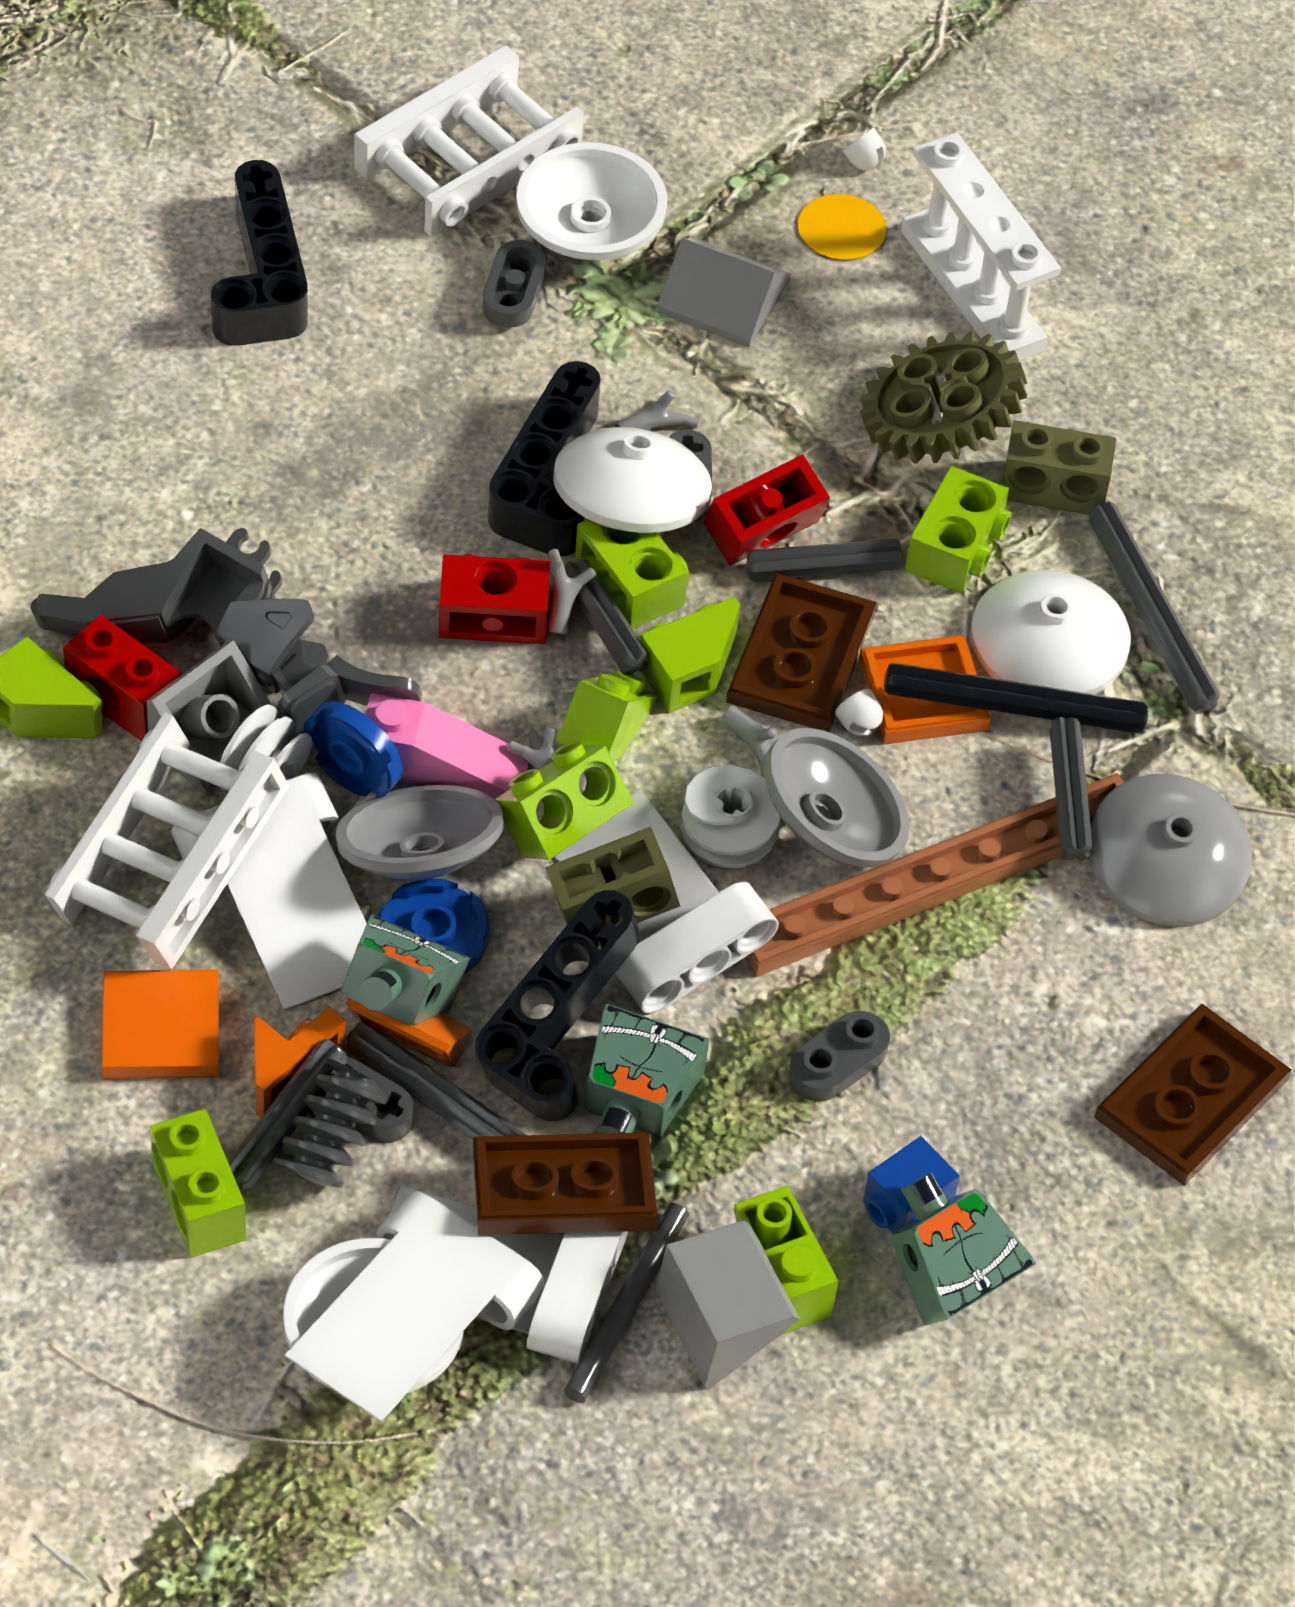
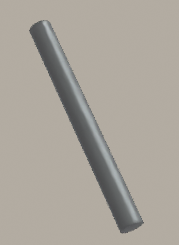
M670 1203L665 1209L657 1224V1231H653L567 1383L564 1393L569 1399L577 1403H584L661 1267L666 1245L675 1242L689 1217L688 1211L683 1206Z

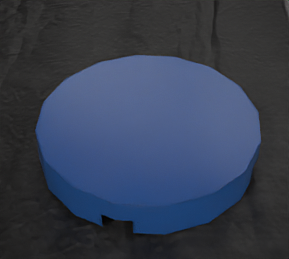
M336 701L324 702L304 722V733L307 732L312 737V742H314L315 747L319 751L315 757L318 765L337 784L350 792L367 796L372 791L376 793V797H384L403 777V763L396 746L383 729L371 718L354 707Z
M447 879L418 880L402 885L392 893V899L386 903L385 907L383 904L378 914V917L470 957L464 975L481 961L488 947L489 915L481 899L472 891H470L469 895L466 891L458 889V883Z

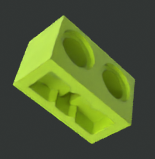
M951 465L910 537L905 571L963 594L973 575L981 578L984 574L992 553V548L989 547L992 540L1001 541L1008 529L1012 517V512L1005 510L1009 488Z
M589 519L577 524L575 558L577 560L583 558L590 562L632 629L685 605L686 586L690 578L687 564L679 553H672L662 540L660 532L637 533L622 531L603 526Z
M581 741L568 743L554 751L551 755L553 761L542 769H531L514 777L508 783L510 790L495 799L502 808L503 820L522 858L550 860L634 804L606 746L582 745ZM584 772L586 787L584 792L581 793L579 779ZM541 800L544 805V815L539 822L536 809Z
M206 1108L150 1125L152 1164L189 1257L192 1258L245 1241V1202Z

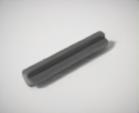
M897 539L771 548L748 552L746 566L749 579L754 582L773 580L775 573L793 578L878 572L901 568L903 553L900 541Z
M583 558L578 559L575 563L568 562L564 566L566 574L570 578L576 577L590 567L593 568L590 562ZM596 573L594 578L583 585L575 599L621 672L630 676L636 671L643 672L648 666L646 661L648 652Z
M1058 717L1051 723L1050 741L1060 849L1065 859H1078L1082 861L1090 856L1092 836L1081 724L1074 717L1066 719Z
M327 1039L318 1042L228 1160L238 1188L246 1191L253 1187L272 1162V1159L275 1158L283 1147L281 1143L283 1138L290 1137L297 1129L293 1124L294 1118L296 1116L306 1117L309 1113L310 1108L304 1103L305 1097L307 1095L322 1096L324 1091L315 1082L317 1075L336 1076L337 1072L326 1061V1058L330 1057L344 1065L347 1063L345 1052L337 1044Z

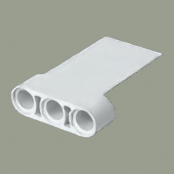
M307 773L287 780L290 785L227 883L283 1010L290 1009L342 988L357 945L367 925L325 834L326 831L338 823L339 818L317 773ZM220 805L201 811V813L210 816L217 811ZM174 826L170 831L182 859H186L199 836Z
M640 790L631 796L634 804L554 857L560 862L645 828H652L669 868L680 907L637 923L639 941L633 952L615 973L644 1013L650 1014L666 1008L762 947L775 935L779 922L748 882L735 883L718 892L652 803Z
M401 1185L389 1216L411 1193L422 1191ZM425 1193L477 1227L475 1207ZM628 1231L490 1235L531 1262L546 1281L541 1297L512 1328L513 1330L528 1334L527 1349L579 1364L587 1348ZM478 1315L475 1317L477 1319L484 1320Z
M417 1191L411 1193L378 1228L376 1232L377 1238L391 1239V1241L284 1355V1357L380 1422L385 1419L477 1315L500 1329H512L541 1297L546 1284L540 1271L527 1259L490 1235H478V1228L434 1198Z

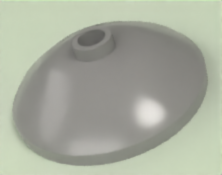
M797 728L787 731L770 747L765 758V778L770 798L783 821L805 844L831 860L858 867H877L889 863L904 848L908 840L910 828L904 801L889 776L864 751L842 737L814 728Z
M1150 774L1136 777L1112 790L1099 805L1090 825L1092 848L1089 859L1098 882L1120 907L1145 921L1171 927L1193 926L1210 921L1224 913L1235 903L1248 881L1252 865V849L1250 838L1242 819L1230 803L1219 793L1196 780L1173 774ZM1171 828L1182 830L1186 833L1187 837L1175 835Z
M426 785L391 791L384 797H373L357 805L339 821L335 836L339 853L359 869L392 879L418 881L450 874L481 857L502 834L504 821L500 804L484 792L462 786Z

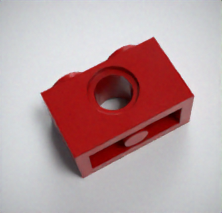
M804 454L715 497L703 524L729 566H732L746 559L748 552L751 550L766 549L818 523L830 500V496Z
M443 554L438 638L545 644L550 561L532 560L524 557L514 559L480 557L472 554Z
M102 615L98 616L63 646L65 669L80 682L85 680L92 684L102 698V713L142 742L144 736L148 733L147 700L181 676L182 672Z

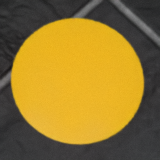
M829 194L818 197L802 209L798 218V231L805 244L813 251L825 257L838 260L859 259L872 254L882 245L887 232L885 219L873 204L860 197L848 194Z

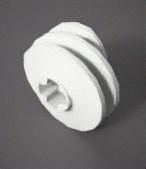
M268 704L258 708L240 725L226 746L220 763L240 770L246 766L253 753L258 751L274 758L285 779L289 780L298 775L307 761L312 748V737L307 732L295 737L296 723L286 716L279 719L280 712L274 706ZM219 787L222 792L228 794V790Z
M733 765L717 766L697 774L687 785L684 794L685 802L682 810L680 833L687 850L696 858L718 868H740L754 864L770 853L779 836L781 816L770 798L764 777L751 769Z

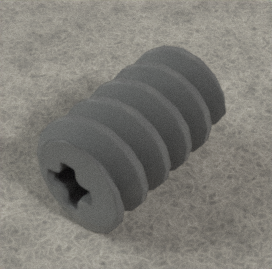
M327 1057L326 1061L337 1072L336 1076L317 1075L315 1082L326 1093L325 1097L307 1095L305 1097L304 1103L315 1114L314 1118L296 1116L294 1118L293 1124L304 1136L302 1139L284 1137L281 1143L293 1157L291 1160L273 1158L272 1162L321 1188L323 1186L342 1188L344 1181L333 1170L334 1165L353 1167L355 1160L344 1149V1146L346 1144L364 1146L366 1139L355 1126L357 1123L375 1125L377 1118L366 1105L368 1102L386 1104L388 1097L377 1086L378 1083Z

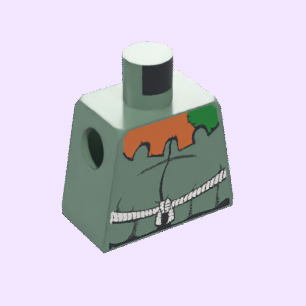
M372 914L359 940L340 992L345 997L363 1004L370 1010L379 1011L405 1024L417 1025L451 1009L470 957Z
M606 1004L589 1071L585 1109L601 1117L596 1128V1134L633 1133L634 1129L649 1132L652 1135L664 1133L705 1072L709 1038Z
M932 1172L919 1177L901 1189L917 1219L892 1235V1243L919 1315L925 1326L948 1320L1036 1265L1030 1253L978 1190L974 1189L947 1200Z

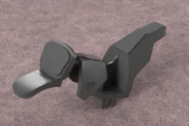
M200 528L180 552L168 562L113 572L85 598L39 594L31 603V611L38 626L43 630L77 635L98 616L102 615L138 642L169 643V641H173L196 618L205 620L212 626L214 637L218 641L219 646L228 640H234L259 684L276 694L280 692L282 697L278 704L279 719L286 716L296 723L295 737L304 733V722L324 702L336 701L344 704L346 700L367 706L371 693L420 702L422 699L420 685L412 679L368 672L349 664L338 655L329 661L327 650L323 644L300 640V637L314 621V614L310 603L305 599H276L275 594L282 585V577L279 571L274 570L268 579L264 564L271 556L269 542L263 540L260 542L257 551L250 554L243 553L240 550L241 545L249 538L245 528L235 530L226 542Z

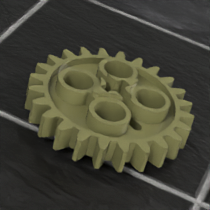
M969 331L961 341H956L954 332H949L942 343H937L936 339L930 336L927 340V347L920 349L916 345L910 344L908 345L910 355L905 358L895 354L890 356L894 366L891 368L878 367L876 372L879 380L867 381L866 387L869 393L860 397L863 409L860 410L861 417L872 444L878 443L881 453L884 454L892 450L895 460H900L909 453L914 464H917L925 454H930L933 463H938L944 452L950 451L951 456L954 459H958L962 447L968 446L976 452L979 450V439L984 437L995 441L998 439L995 432L996 427H1011L1012 422L1009 414L1022 412L1023 409L1019 400L1027 398L1024 386L1027 384V379L1016 351H1009L1004 340L994 344L992 335L987 334L977 342L974 332Z

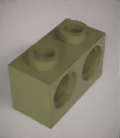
M1013 420L1002 485L1009 488L1007 501L1091 515V509L1095 505H1102L1106 501L1117 438Z
M651 827L545 867L566 925L591 896L603 890H615L624 894L631 902L637 923L680 907L669 868Z

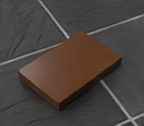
M775 573L727 691L726 703L810 728L830 732L836 717L835 711L841 704L858 660L860 649L863 647L873 621L877 602Z
M1200 1004L1097 1107L1094 1118L1185 1186L1289 1080L1292 1069L1204 1004Z
M649 1132L473 1137L478 1235L657 1231L658 1215Z

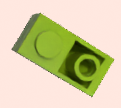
M736 597L717 604L704 605L695 613L670 623H659L641 634L640 642L648 652V657L646 658L648 666L641 673L654 692L659 695L658 698L668 713L717 693L737 636L740 603Z
M25 637L0 655V723L16 737L95 739L103 733V701L100 694L92 684L85 680L80 682L68 672L60 658L50 649L43 650L29 637Z
M616 670L614 675L600 673L599 677L580 680L556 742L563 745L574 741H581L582 745H604L607 747L613 761L621 759L655 706L659 695L644 689L646 684L644 679L634 674L631 676L626 675L621 670Z
M786 1185L734 1204L733 1211L736 1222L743 1220L750 1223L800 1318L798 1322L782 1334L832 1317L838 1279L789 1186Z

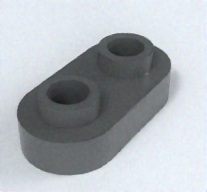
M513 240L503 244L498 249L483 291V313L491 323L500 327L512 328L523 325L531 318L546 271V255L540 246L527 240Z
M853 1011L840 1017L795 1050L791 1058L789 1081L792 1088L801 1097L811 1101H827L842 1093L885 1060L890 1042V1031L887 1024L879 1016L867 1011ZM854 1033H864L870 1037L860 1038L854 1035ZM820 1061L828 1067L816 1068L811 1063Z

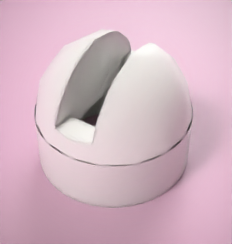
M872 128L844 148L842 152L857 169L869 171L881 165L886 155V148L875 128Z
M864 689L841 703L836 709L835 715L843 727L853 735L868 736L881 724L883 710L871 689Z

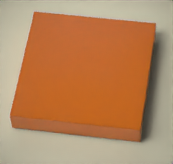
M965 635L860 649L859 662L867 689H871L883 710L882 722L878 726L883 744L989 730L991 719L988 710L889 695L884 691V676L888 665L891 663L977 676Z
M219 969L104 971L103 1079L219 1077Z

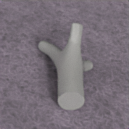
M668 390L659 397L656 403L615 423V427L650 430L662 426L684 425L697 428L699 419L667 411L666 408L675 398V394Z
M552 549L548 552L552 565L553 588L546 632L568 635L571 610L575 597L583 585L596 576V572L590 567L574 578L568 577L558 549Z
M731 706L724 712L721 722L748 744L760 765L761 776L765 778V758L770 747L778 739L776 737V730L773 728H763L736 706Z
M554 727L546 728L543 741L536 730H531L528 733L531 748L515 741H510L507 750L524 758L534 769L540 770L553 761L551 755L555 751L557 730Z

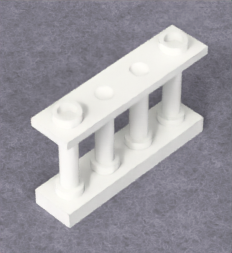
M506 45L354 133V169L367 180L384 169L391 168L425 199L424 232L432 237L447 227L457 225L465 216L517 186L524 170L543 153L563 145L582 142L584 111L577 106L557 119L549 115L518 88L519 55ZM498 102H505L530 123L536 131L517 142L483 111ZM468 124L499 153L479 164L445 133L459 125ZM429 146L457 170L461 176L441 187L407 156L422 147Z
M958 132L913 147L912 155L934 184L930 208L903 217L901 232L980 338L990 334L994 344L1004 340L1009 351H1016L1019 360L1045 351L1048 337L1027 310L1032 285L1059 276L1061 267ZM950 205H951L952 208L955 210V212L959 215V219H958L957 216L954 214V212L951 210ZM976 239H977V241L980 243V245L983 247V249L985 250V252H983L982 249L979 247V245L976 243ZM1001 273L1005 276V278L1008 280L1011 286L1007 284V282L1001 276Z
M164 713L155 728L144 736L139 752L66 863L59 867L52 876L45 896L62 921L70 925L74 923L84 906L87 905L139 928L140 930L136 937L153 962L172 970L290 785L275 759L258 751L253 753L244 768L236 770L188 750L187 748L190 743L174 716ZM174 768L229 791L215 813L208 816L158 794ZM145 813L199 836L186 859L178 862L128 840ZM115 859L170 882L156 905L148 908L98 886Z

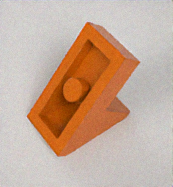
M330 1006L313 1020L308 1018L302 1021L292 1032L289 1041L260 1017H254L257 1116L260 1118L263 1116L319 1041L327 1039L337 1044L344 1052L346 1051V1019Z

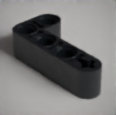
M264 160L247 161L240 165L235 172V209L250 274L221 279L211 290L212 333L221 343L232 346L294 338L302 334L308 326V284L280 173L277 167L270 162Z
M572 361L561 365L556 370L491 478L489 484L488 523L489 527L497 535L546 554L552 549H558L560 557L575 553L577 524L583 522L585 517L574 511L560 497L554 485L553 472L556 458L563 447L574 439L589 433L597 420L601 378L594 366L586 362Z
M603 890L591 896L486 1023L476 1038L475 1051L486 1079L505 1095L545 1121H558L569 1116L576 1108L579 1098V1092L569 1064L553 1049L633 952L639 941V928L630 900L624 894L615 890ZM584 961L589 963L587 968L580 974L567 975L562 973L565 967L572 962ZM540 1004L553 1006L551 1013L544 1018L532 1019L527 1017L530 1010ZM514 1048L518 1050L515 1057L508 1062L495 1063L491 1061L494 1054L501 1049ZM549 1079H558L563 1082L561 1088L553 1094L541 1095L536 1092L539 1085Z

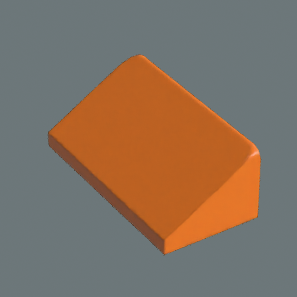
M350 998L346 1001L348 1009L356 1021L368 1022L388 1037L450 1068L451 1066H456L472 1037V1030L469 1027L443 1014H439L417 1025H409L379 1011L370 1010L363 1004Z

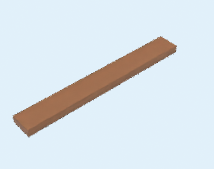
M1118 773L1087 784L1090 825L1099 805L1105 797L1116 787L1124 783ZM1056 797L769 909L779 922L778 929L766 944L746 956V961L756 977H759L1061 857Z

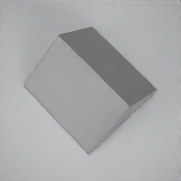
M681 238L658 303L657 313L750 348L790 281V273L699 239Z
M228 640L147 700L148 732L155 728L164 713L174 716L190 743L187 749L220 763L226 746L245 719L258 708L268 704L272 706L235 641ZM174 768L201 793H208L216 787L214 784Z
M742 1220L666 1245L655 1290L705 1387L712 1388L800 1320L749 1222Z

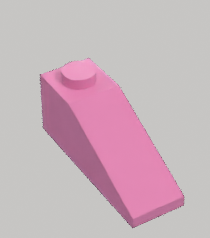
M376 693L370 694L365 715L383 729L396 746L403 763V777L398 781L399 783L415 786H462L484 792L496 799L510 790L508 783L514 777L529 770L530 763L521 756L508 751V743L425 702Z

